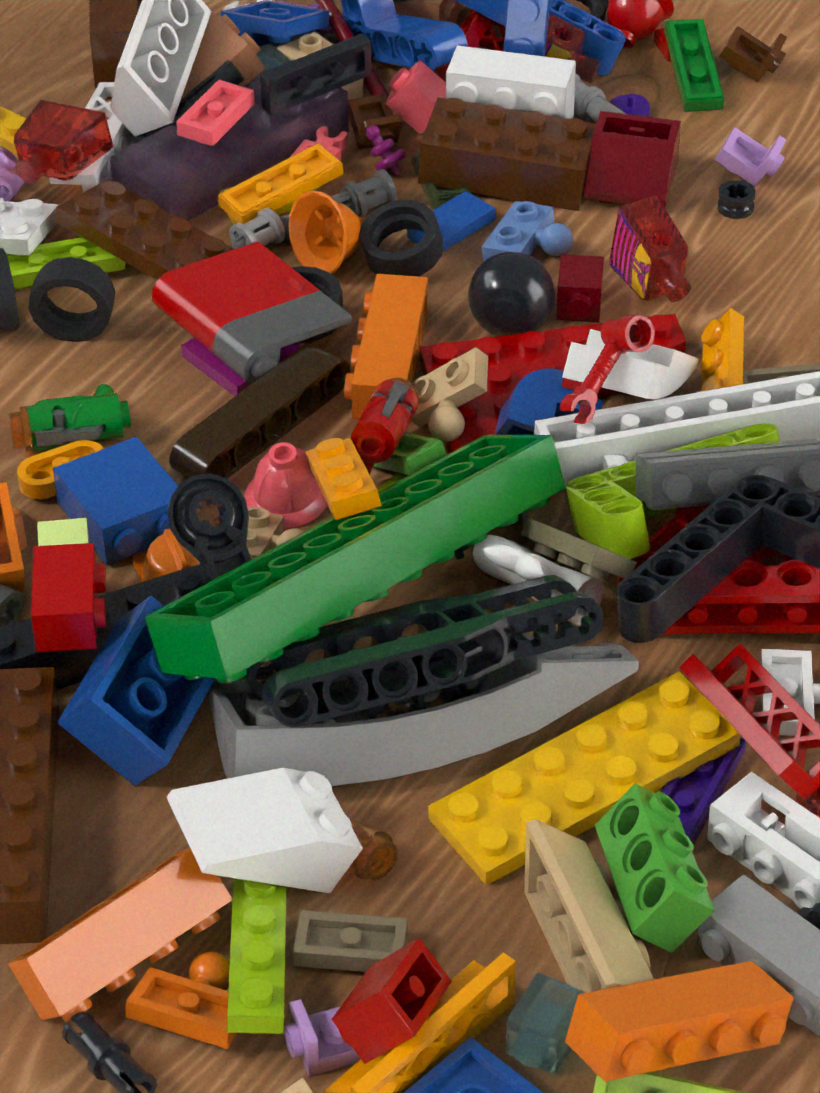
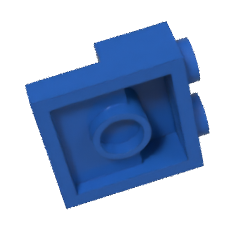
M263 0L221 11V17L224 14L227 15L240 30L239 36L247 33L258 46H279L281 43L290 42L291 37L313 33V30L329 26V10Z

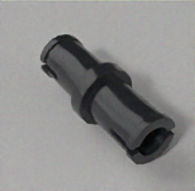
M79 1012L70 1018L83 1033H77L67 1023L64 1025L62 1030L63 1039L68 1044H71L88 1061V1069L97 1079L107 1080L119 1093H142L135 1084L138 1086L141 1084L149 1093L155 1092L157 1087L155 1077L130 1056V1047L121 1038L111 1037L94 1020L89 1012Z

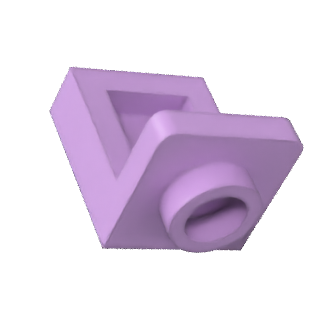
M734 127L725 139L715 160L725 166L731 173L737 174L756 187L765 174L772 177L781 166L785 156L780 154L786 139L779 135L771 147L767 149Z

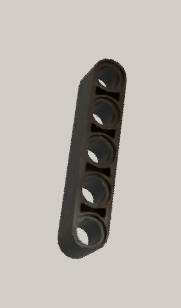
M313 343L303 345L180 437L171 450L169 458L170 467L187 478L193 475L208 473L225 477L226 479L230 478L338 395L345 387L346 374L350 373L349 363Z

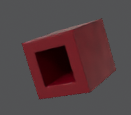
M561 254L557 286L556 320L600 322L604 257Z

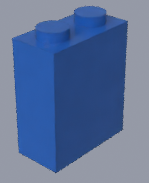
M137 437L53 468L58 505L69 519L87 518L89 543H94L95 552L106 565L148 550L150 544L158 536L162 535L165 529H169L167 511L171 495L178 485Z

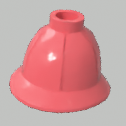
M286 442L277 443L272 446L269 452L260 460L256 467L255 476L248 484L244 497L247 502V508L259 507L268 510L272 514L284 515L283 531L307 525L317 519L328 506L310 469L306 452Z

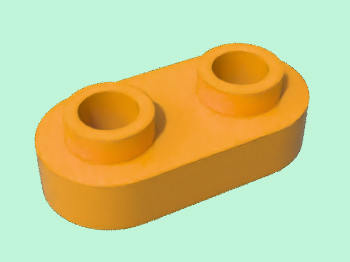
M79 440L26 458L17 468L18 485L21 493L29 498L45 500L56 496L53 468L104 448L94 441Z

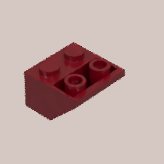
M600 111L592 137L584 198L599 200L604 203L616 202L639 205L643 208H657L660 202L662 207L666 209L679 159L681 121Z

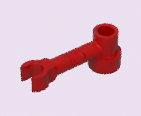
M625 315L620 319L607 320L603 324L601 339L605 346L600 356H598L583 383L576 387L573 393L566 395L560 405V411H573L577 403H579L580 410L574 419V423L587 424L593 419L596 409L595 404L598 401L597 394L621 354H626V352L640 353L651 347L655 337V330L649 318L643 315Z

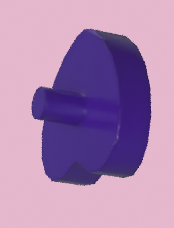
M622 95L610 101L611 104L626 114L649 117L650 105L641 95Z

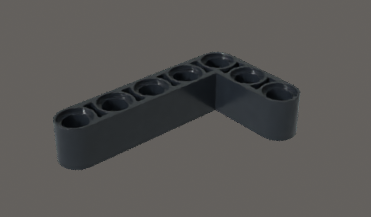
M750 475L739 480L617 586L618 629L621 636L635 643H645L658 638L762 545L820 569V498L765 475Z

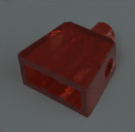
M40 100L15 133L13 140L20 162L16 167V171L19 177L29 184L36 183L42 176L64 181L72 180L114 147L105 112Z

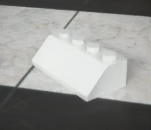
M142 0L116 70L110 107L116 117L134 136L173 123L212 12L202 0Z

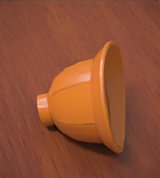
M312 190L300 195L292 205L289 215V237L292 249L301 266L316 267L331 274L336 272L342 262L351 257L361 245L359 236L361 225L364 222L363 219L349 207L336 202L330 195L324 192Z

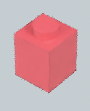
M419 60L409 70L403 67L393 76L389 82V86L392 89L385 104L397 115L400 114L402 119L421 135L426 130L437 98H446V82Z

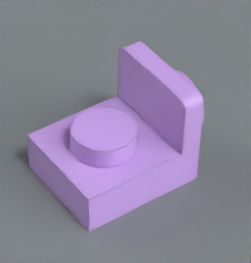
M299 999L290 1002L291 1023L284 1025V1037L291 1057L301 1056L308 1076L311 1077L357 1063L361 1058L352 1047L344 1042L339 1029L331 1020L341 1006L308 1016L302 1000Z

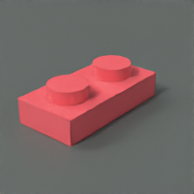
M218 80L176 121L177 135L201 144L214 146L255 104L254 90Z

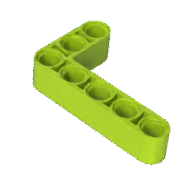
M766 423L755 424L667 451L780 442L776 425ZM635 460L577 477L565 485L574 531L588 542L628 559L641 556L650 549L645 518L678 508L673 505L672 509L651 510L642 504L641 500L636 496Z

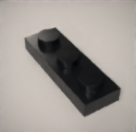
M359 34L260 73L262 108L268 114L273 115L372 75L371 40L363 34Z

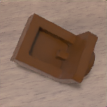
M737 26L730 35L719 57L728 62L735 70L743 72L758 82L767 70L774 73L784 59L786 53L781 51V48L787 37L780 33L769 47Z
M386 93L351 99L347 102L346 111L359 149L375 147L373 141L369 140L366 136V129L371 125L380 128L381 137L384 140L391 138L394 140V143L398 142L403 120L400 114L393 115L392 109L385 104L387 101Z

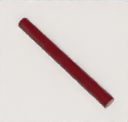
M316 0L320 9L329 10V24L340 42L354 37L333 0ZM371 65L372 75L364 78L365 86L371 96L386 93L388 98L389 93Z

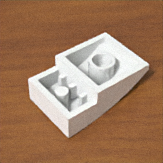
M590 329L586 345L571 342L563 378L579 382L584 381L605 346L601 339V331ZM652 344L644 352H626V354H621L605 382H603L602 387L646 399H661L672 394L683 385L697 368L699 358Z

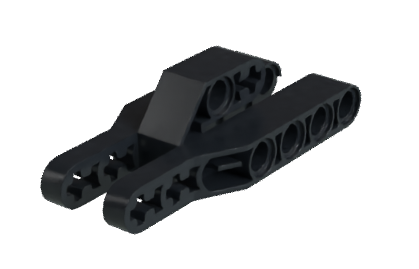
M546 575L477 594L422 600L319 627L320 632L318 635L308 640L293 642L283 648L284 653L280 657L266 662H257L247 668V675L243 677V680L253 692L262 698L264 705L281 724L288 727H301L357 711L366 720L391 717L440 706L478 694L488 674L508 663L586 642L600 632L604 623V614L601 606L586 594L577 592L568 581L556 575ZM555 589L562 595L551 597V590ZM535 597L539 601L530 603L526 598ZM509 601L515 607L504 610V602ZM579 606L588 612V615L581 618V626L577 628L567 620L575 616ZM484 609H488L491 613H487ZM412 624L419 625L417 635L401 637L403 630L407 626ZM533 631L534 639L528 640L522 634ZM371 636L370 647L360 650L358 648L353 649L359 639ZM316 649H324L322 660L305 662L310 652ZM445 655L444 660L429 663L430 658ZM276 662L274 674L266 680H256V673L263 664ZM398 667L395 673L379 677L380 671ZM349 680L347 687L342 692L329 694L331 684ZM441 689L439 696L435 700L424 702L425 693ZM299 693V697L294 704L288 707H279L280 698ZM385 704V712L379 713L378 711L384 709Z

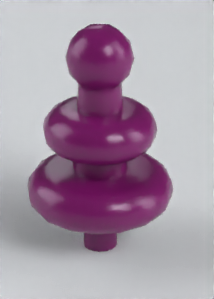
M375 125L369 126L366 129V136L375 145L371 149V155L373 157L381 156L382 158L376 164L375 169L386 170L391 168L394 175H398L402 171L397 162L405 158L406 152L403 149H399L393 153L391 148L394 146V140L391 138L384 140L381 137L380 128Z

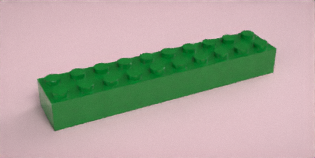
M484 435L379 491L378 494L382 506L335 520L332 516L145 616L161 672L184 675L187 680L202 677L217 678L219 683L239 680L247 675L246 669L257 662H266L280 657L284 653L283 648L287 645L315 637L320 632L319 627L326 623L343 620L354 614V607L363 602H371L387 596L389 593L388 588L393 585L417 579L422 575L421 570L430 564H438L452 559L455 556L454 551L460 547L482 542L487 538L486 533L490 530L511 525L519 520L518 515L520 513L547 505L550 496L565 488L553 436Z

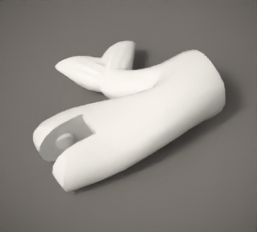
M487 535L484 541L474 545V562L488 575L511 585L546 575H556L568 581L577 592L586 594L600 605L604 586L603 582L597 578L560 566L533 553L518 543L500 536ZM555 589L551 590V597L562 595ZM578 606L575 616L567 621L581 625V618L587 616L588 612Z

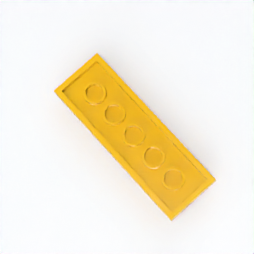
M678 671L428 806V817L431 823L487 886L525 865L526 822L539 820L576 837L594 827L635 783L655 793L661 790L667 782L679 776L681 779L695 771V768L702 764L715 760L728 751L740 746V733Z

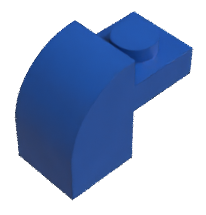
M550 368L539 369L523 377L503 404L494 435H534L536 420L579 413V403H577L573 411H560L563 398L574 391V389L561 387L564 371ZM598 399L595 404V410L602 409L603 401Z

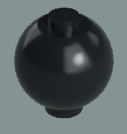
M504 252L488 258L473 274L468 289L469 307L475 320L483 329L495 336L537 331L549 318L555 299L553 281L546 268L535 258L520 252Z

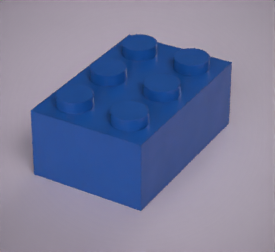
M149 596L118 619L57 722L134 786L169 764L215 678L208 677L187 680L184 675L161 672L145 616L164 607L153 596Z

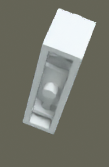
M750 772L710 804L707 840L713 843L718 851L725 855H730L751 870L760 881L772 885L789 897L799 908H812L815 903H820V818L753 772ZM762 800L786 815L785 825L778 821L779 818L775 813L768 814L761 809Z

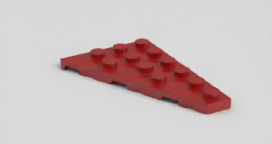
M675 314L647 317L651 320L655 330L652 344L685 353L686 339ZM604 323L568 326L566 328L536 332L528 331L521 334L483 337L452 343L443 342L436 345L419 347V361L424 376L475 347L488 355L487 392L457 407L464 417L465 426L462 434L457 439L445 442L448 453L450 454L484 435H494L500 410L520 380L527 374L539 369L550 368L564 371L571 342L586 345L590 329L601 331ZM563 378L561 387L575 389L583 382ZM601 387L597 394L598 399L614 392V390Z

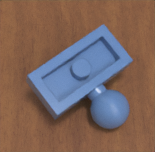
M515 201L482 245L483 261L504 252H520L530 256L537 245L541 246L548 255L559 257L561 254L568 253L572 248L573 234L566 225L553 223L555 221L553 207L538 205L530 201Z

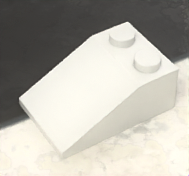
M278 768L173 789L166 797L202 873L331 893L363 849L352 829L350 819L344 814L332 791L330 782L324 775L314 771L303 772L288 768Z

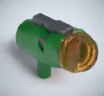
M107 384L99 385L93 396L46 399L38 401L34 405L20 406L18 412L8 413L14 449L25 447L26 452L48 451L79 440L97 442L123 438V429L131 428L128 402H119L117 393H114L112 387Z

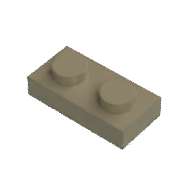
M300 910L293 949L294 966L367 972L371 965L406 946L408 919Z

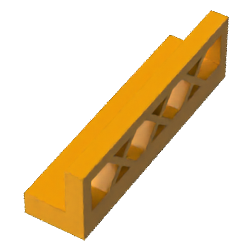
M504 952L486 968L473 960L451 979V984L414 1037L366 1064L360 1059L323 1093H404L469 1037L475 1039L515 1003L516 961Z

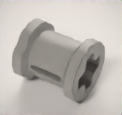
M264 208L257 213L256 218L245 224L238 222L231 226L229 235L234 249L258 241L264 246L269 243L276 245L284 241L285 229L276 212L270 208Z

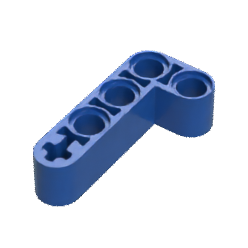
M341 0L345 21L354 36L363 34L371 40V60L412 67L421 60L431 70H435L451 62L457 46L468 47L465 34L457 24L396 14L393 0Z

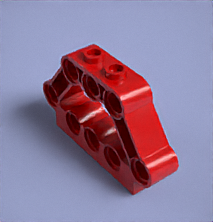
M710 505L677 508L675 517L649 538V551L641 556L631 558V560L637 562L634 570ZM762 545L662 634L820 633V569ZM765 557H778L786 562L781 563L779 566H765L758 561L763 560ZM616 575L617 586L625 578Z

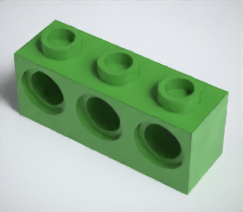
M635 783L595 824V828L632 934L673 953L715 910L706 889L708 886L707 880L699 870L692 853L694 846L685 834L679 819L680 810L677 804L665 793L659 791L653 793Z

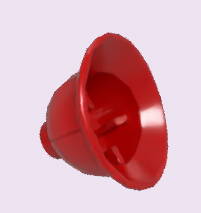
M609 0L607 9L608 24L619 29L625 35L626 40L623 47L632 48L637 40H643L652 35L661 21L669 19L673 15L674 3L672 0Z

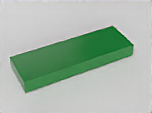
M704 20L665 21L664 34L684 112L723 109L724 96Z

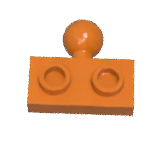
M217 952L202 953L193 960L189 969V979L149 967L126 1000V1018L228 1049L238 1034L227 1033L228 991L226 989L229 986V960Z

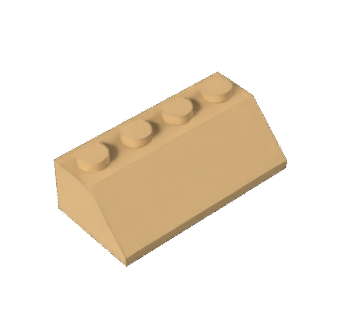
M539 820L526 822L524 893L575 1001L578 994L654 980L650 972V960L647 949L642 940H634L629 930L630 926L621 900L615 901L610 892L609 876L602 861L595 862L586 842Z

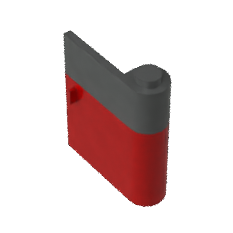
M259 241L170 270L157 280L151 294L153 303L248 384L254 383L279 364L280 348L347 325L352 320L351 314Z

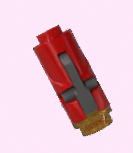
M392 378L380 383L351 432V440L369 474L375 463L388 460L394 453L418 408L419 399L416 389L405 379Z

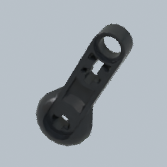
M210 473L193 475L180 483L171 495L167 511L169 528L177 542L200 562L207 583L252 560L246 546L249 523L247 502L239 488L225 477ZM201 502H205L209 509H218L220 516L213 520L217 526L211 527L208 520L200 521L198 519L197 513L203 509L200 505ZM270 662L267 666L260 667L256 676L266 675L276 670V662Z

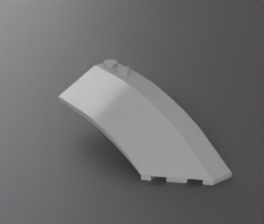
M522 634L528 640L534 639L533 635ZM603 642L600 646H578L575 644L508 663L488 674L478 694L440 706L366 720L357 711L301 727H288L281 724L264 705L262 698L253 692L244 680H236L229 683L213 681L207 695L223 770L227 778L278 768H288L303 772H317L324 775L331 786L384 780L438 768L485 753L529 735L637 672L639 660L622 645ZM445 655L430 658L429 663L444 660ZM398 667L380 671L379 677L395 673ZM349 680L331 684L329 694L342 692L347 687ZM441 689L425 693L424 702L435 700L439 696ZM299 693L280 698L279 707H288L294 704L299 697ZM385 704L384 709L378 711L379 713L385 712Z

